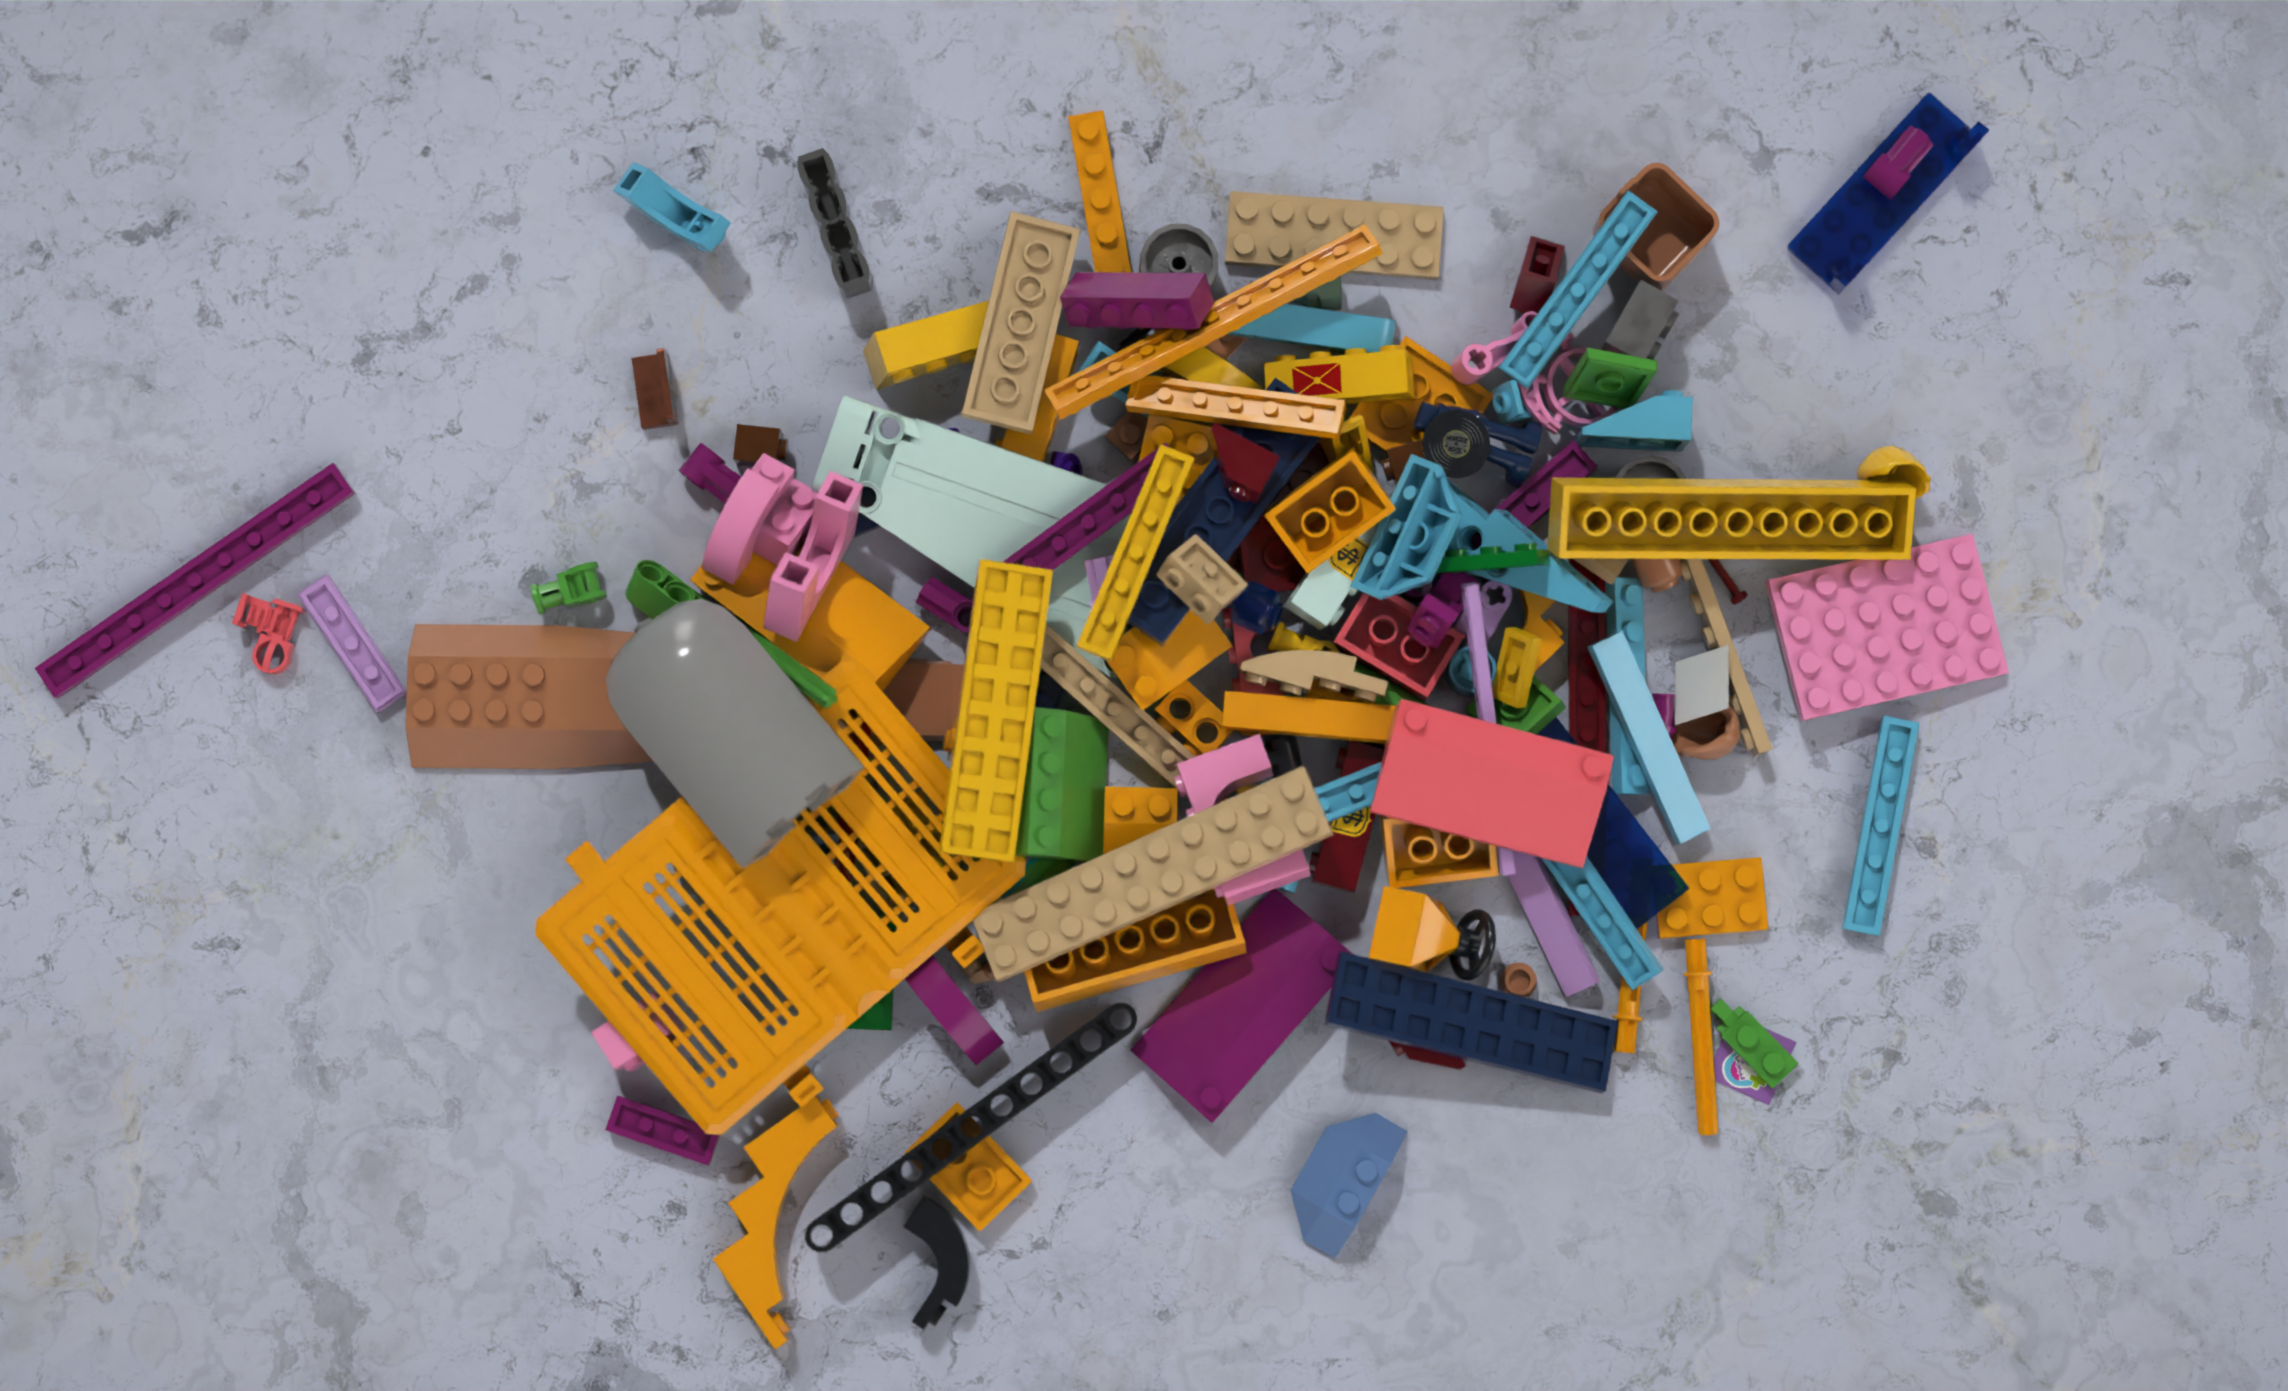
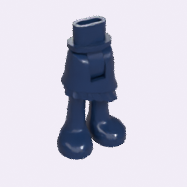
M1426 402L1421 403L1413 424V429L1425 432L1430 421L1440 413L1448 410L1467 411L1482 421L1490 438L1510 444L1528 454H1534L1537 451L1542 432L1541 425L1536 422H1527L1519 429L1488 420L1484 413H1479L1478 410L1445 406L1442 403L1434 406ZM1490 444V451L1486 461L1506 470L1505 478L1507 483L1519 488L1530 472L1533 458Z

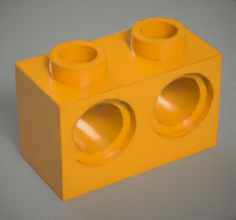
M1187 680L1174 688L1154 709L1155 713L1159 716L1156 722L1171 735L1177 732L1185 740L1183 746L1195 757L1219 749L1236 731L1221 729L1223 712ZM1182 700L1189 704L1191 712L1186 718L1176 719L1171 715L1169 709L1175 701ZM1206 724L1213 726L1217 731V738L1212 743H1202L1199 741L1196 732L1200 726Z

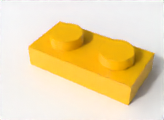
M1516 627L1505 628L1492 685L1493 698L1515 708L1526 707L1542 638Z

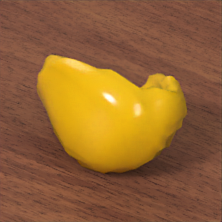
M1880 447L1866 456L1857 469L1858 480H1902L1916 488L1915 499L1922 497L1930 491L1931 476L1927 474L1926 468L1911 453L1901 447Z

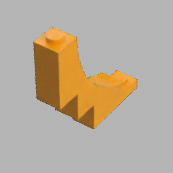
M815 1096L802 1108H798L744 1146V1149L764 1178L728 1202L748 1231V1234L713 1258L775 1350L790 1340L787 1332L791 1330L780 1312L773 1314L770 1310L786 1298L780 1278L777 1247L779 1221L783 1204L790 1185L804 1161L826 1136L839 1127L835 1120L840 1116L838 1111L828 1098L822 1101L819 1096Z

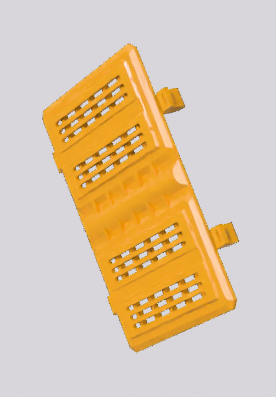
M841 661L821 678L837 690L836 696H838V701L836 704L832 703L829 708H824L805 693L803 695L863 764L864 768L846 790L829 799L811 813L805 809L800 813L804 819L799 823L794 818L793 822L796 826L781 839L767 856L742 868L684 797L681 796L606 861L603 860L588 840L566 857L565 861L571 866L581 882L536 919L535 936L706 1134L722 1135L782 1083L787 1087L788 1093L801 1108L824 1088L816 1080L814 1074L805 1063L943 945L961 966L966 968L984 952L982 944L967 928V925L980 915L987 906L994 903L1025 876L1026 860L1021 856H1015L1014 862L984 858L973 861L970 856L955 855L952 858L948 853L939 852L940 843L930 831L936 827L942 833L943 824L941 822L944 818L950 770L858 662ZM854 709L860 716L853 720L849 715V710ZM840 718L844 719L848 724L844 729L837 723ZM865 721L887 748L881 752L859 725ZM852 731L856 733L875 756L871 762L848 737ZM893 754L914 780L910 784L904 780L887 760L888 756ZM880 763L902 787L903 790L898 794L875 768ZM868 773L874 777L892 798L888 803L884 802L864 778ZM918 786L923 789L940 809V814L935 816L914 790ZM906 796H909L930 820L926 826L923 825L903 801ZM832 805L853 829L849 836L827 812L826 809ZM896 805L919 830L914 836L891 810ZM821 815L843 841L836 845L815 818ZM808 824L831 849L828 854L825 855L804 830ZM858 837L881 862L876 868L854 843ZM923 837L944 859L945 865L940 867L919 843ZM848 847L870 872L866 877L858 871L842 852L845 848ZM836 856L859 882L854 887L831 862ZM961 860H964L968 865L967 871H963L958 866ZM669 863L673 864L677 869L673 874L666 868ZM886 869L908 894L904 900L881 875ZM951 869L957 875V879L954 881L946 874ZM657 873H661L666 879L662 884L655 878ZM681 876L686 879L704 900L705 903L700 907L677 881ZM874 879L878 881L897 904L893 909L887 905L870 885ZM645 883H650L654 888L650 894L644 888ZM672 886L693 910L691 915L687 916L666 891L668 887ZM862 889H865L885 912L886 915L880 919L860 896L859 892ZM659 895L681 919L682 922L678 926L675 925L654 900ZM913 901L919 907V912L914 913L909 908ZM709 908L732 933L728 939L705 914ZM903 911L907 915L908 921L902 922L897 915ZM607 915L612 916L616 921L612 926L605 920ZM699 918L721 945L715 948L693 923L696 919ZM890 921L897 927L895 932H891L886 926ZM600 925L605 932L599 936L594 930V926ZM620 928L625 931L644 953L639 959L616 933ZM688 928L710 954L704 958L682 931ZM583 935H589L593 942L587 945L582 938ZM609 937L632 962V965L628 968L605 943ZM737 940L760 966L755 971L734 948L733 944ZM598 947L620 971L621 974L616 978L593 952ZM725 950L729 952L747 973L748 977L744 981L721 955ZM648 960L671 985L667 991L644 966ZM716 960L736 983L737 987L731 990L712 968L711 962ZM636 970L644 976L660 995L656 1000L651 997L633 976ZM766 973L788 999L782 1003L760 978L761 975ZM626 979L649 1005L644 1010L621 985ZM753 982L776 1007L774 1011L770 1012L749 988ZM676 992L699 1017L694 1023L671 997ZM743 992L765 1017L761 1022L754 1017L737 997L740 993ZM664 1002L669 1005L687 1026L683 1033L660 1007ZM794 1005L798 1010L797 1016H793L788 1011L790 1006ZM655 1012L676 1036L672 1042L649 1017L651 1013ZM781 1014L787 1020L785 1026L781 1025L776 1019ZM704 1024L727 1050L722 1055L699 1030ZM769 1024L776 1030L775 1035H770L765 1028ZM692 1034L715 1059L713 1063L709 1064L688 1040ZM680 1044L688 1050L704 1069L700 1074L695 1071L677 1050ZM733 1057L738 1063L736 1068L731 1067L727 1062L729 1058ZM721 1066L726 1072V1076L720 1077L715 1070ZM708 1076L715 1082L714 1087H709L704 1081Z

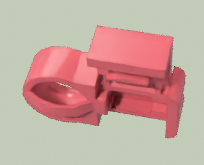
M242 593L232 624L242 628H246V625L257 628L256 632L260 633V636L253 649V662L259 670L267 674H280L291 663L295 645L290 643V639L299 613L306 614V611L298 605L283 600L274 599L270 603ZM273 603L277 605V607H271V604ZM248 605H251V606H250V609H249V612H248V615H247V618H246L245 623H244L243 620H244V617H245V614H246ZM277 644H280L284 651V660L277 668L269 669ZM268 645L267 650H266L265 655H264L263 662H262V664H261V660H260L261 651H262V649H263L265 646Z

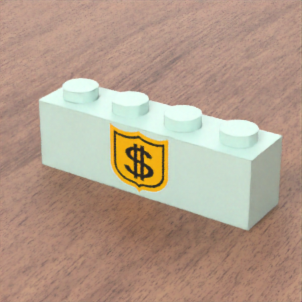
M1380 521L1308 574L1305 572L1284 607L1318 630L1323 629L1328 624L1334 626L1345 610L1341 603L1347 594L1353 596L1357 592V589L1350 586Z

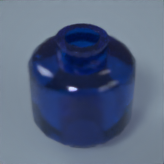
M1248 581V586L1227 605V607L1232 608V621L1258 634L1264 633L1267 629L1273 630L1284 608V604L1280 603L1279 593L1255 581Z

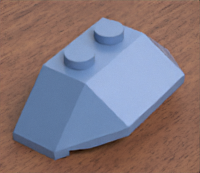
M1377 1113L1326 1126L1290 1189L1304 1241L1336 1258L1388 1171L1407 1133L1405 1129Z

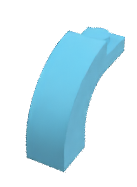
M635 162L630 165L613 190V192L653 222L704 253L706 250L712 252L714 247L723 241L726 230L731 224L721 214L690 200L649 168Z

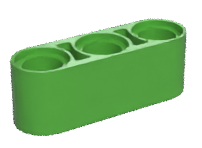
M651 560L638 562L625 590L627 600L651 619H654L682 601L707 600L662 565Z

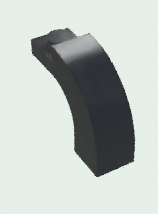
M926 1195L923 1196L903 1226L929 1245L938 1265L935 1286L912 1320L914 1324L923 1330L929 1323L933 1326L937 1325L947 1309L942 1305L944 1299L956 1307L959 1305L967 1288L970 1275L969 1248L962 1229L945 1208Z

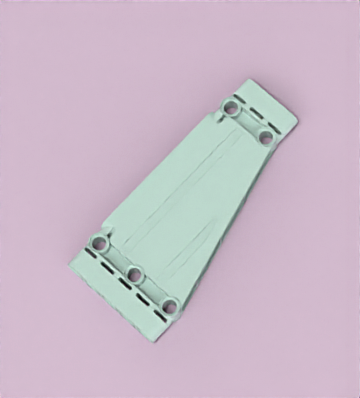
M845 395L837 411L811 491L819 492L830 471L848 479H854L855 482L863 484V488L866 486L871 487L876 492V501L871 507H865L860 502V513L975 588L978 561L980 559L1003 562L1107 486V484L918 418L914 420ZM875 411H876V412H878V413H877V416H876L875 421H874V423H873L871 432H870V434H869V430H870V427H871V424H872V421H873V418H874V415H875ZM889 418L897 420L900 426L899 434L893 439L885 437L882 432V425ZM864 445H866L859 467L857 468ZM1131 514L1053 570L1046 624L1095 668L1105 675L1118 678V676L1107 665L1105 659L1080 650L1076 646L1091 612L1090 599H1092L1084 561L1114 555ZM1131 624L1126 625L1123 633L1131 629L1133 626Z

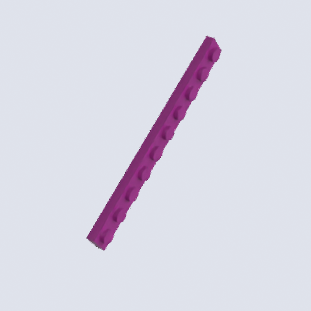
M334 463L330 464L35 667V670L54 698L59 699L355 495V491L337 465Z

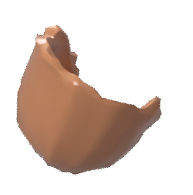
M1729 705L1728 709L1675 725L1677 732L1676 735H1673L1672 743L1677 754L1683 757L1717 760L1730 754L1738 743L1740 737L1739 719L1733 708Z

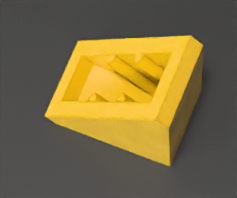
M1361 415L1343 422L1339 439L1321 438L1320 443L1329 463L1354 447L1371 472L1374 473L1364 418Z

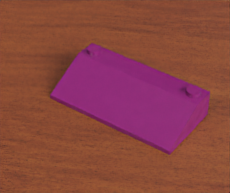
M1277 889L1271 890L1240 925L1247 953L1206 964L1130 1050L1211 1123L1216 1120L1331 989L1338 954L1340 952L1352 954L1329 932Z

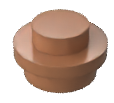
M1519 962L1510 964L1501 973L1500 985L1505 993L1526 998L1536 988V974L1527 964Z

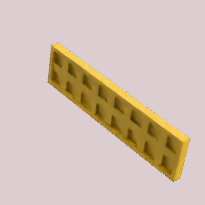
M985 559L978 561L939 848L941 853L1014 862L1053 570Z

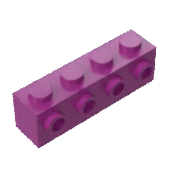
M1076 272L1060 296L1069 327H1085L1089 329L1096 327H1117L1119 329H1198L1214 304L1206 273Z

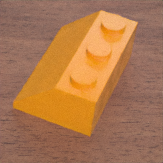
M1352 447L1268 508L1264 516L1308 574L1395 511L1396 508L1355 448Z

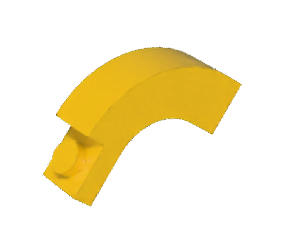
M1205 347L1199 348L1178 359L1176 362L1158 369L1177 379L1264 390L1245 373Z

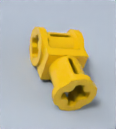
M1281 621L1267 649L1271 653L1273 651L1327 650L1328 652L1339 653L1336 645L1326 640L1319 641L1308 635L1298 634L1287 629L1285 623Z

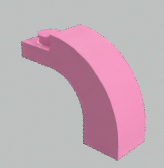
M765 453L762 454L751 470L747 468L732 491L715 524L706 547L702 569L732 585L736 582L751 561L758 533L768 513L792 481L795 469Z

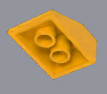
M1190 610L1163 647L1133 626L1122 634L1112 661H1106L1143 711L1233 645L1215 620L1210 624H1206L1198 615Z
M1105 786L1103 854L1176 823L1178 788Z

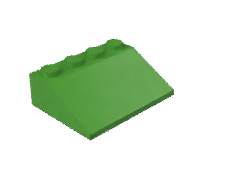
M1034 708L1015 856L1085 863L1103 855L1104 802L1109 729L1097 718L1067 710Z

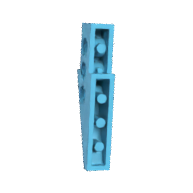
M1448 479L1462 517L1447 550L1467 549L1468 555L1480 554V547L1502 546V552L1515 551V544L1536 543L1537 549L1547 550L1548 545L1509 511L1494 509L1489 514ZM1478 531L1481 534L1482 543L1475 550L1472 546V537ZM1550 551V565L1507 568L1503 573L1499 569L1468 572L1590 612L1605 613L1613 603L1607 595L1565 559L1558 558Z

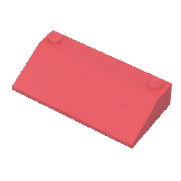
M1401 699L1393 712L1370 813L1582 869L1606 793L1614 755Z

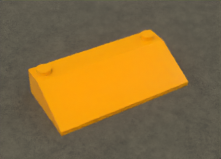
M802 546L801 549L798 551V553L795 555L796 557H799V555H800V553H801V551H802L803 546ZM752 552L751 561L733 585L702 569V565L690 579L701 591L727 610H730L818 677L822 678L841 661L858 662L882 692L932 629L843 561H840L797 642L764 629L770 579L778 567L774 563Z

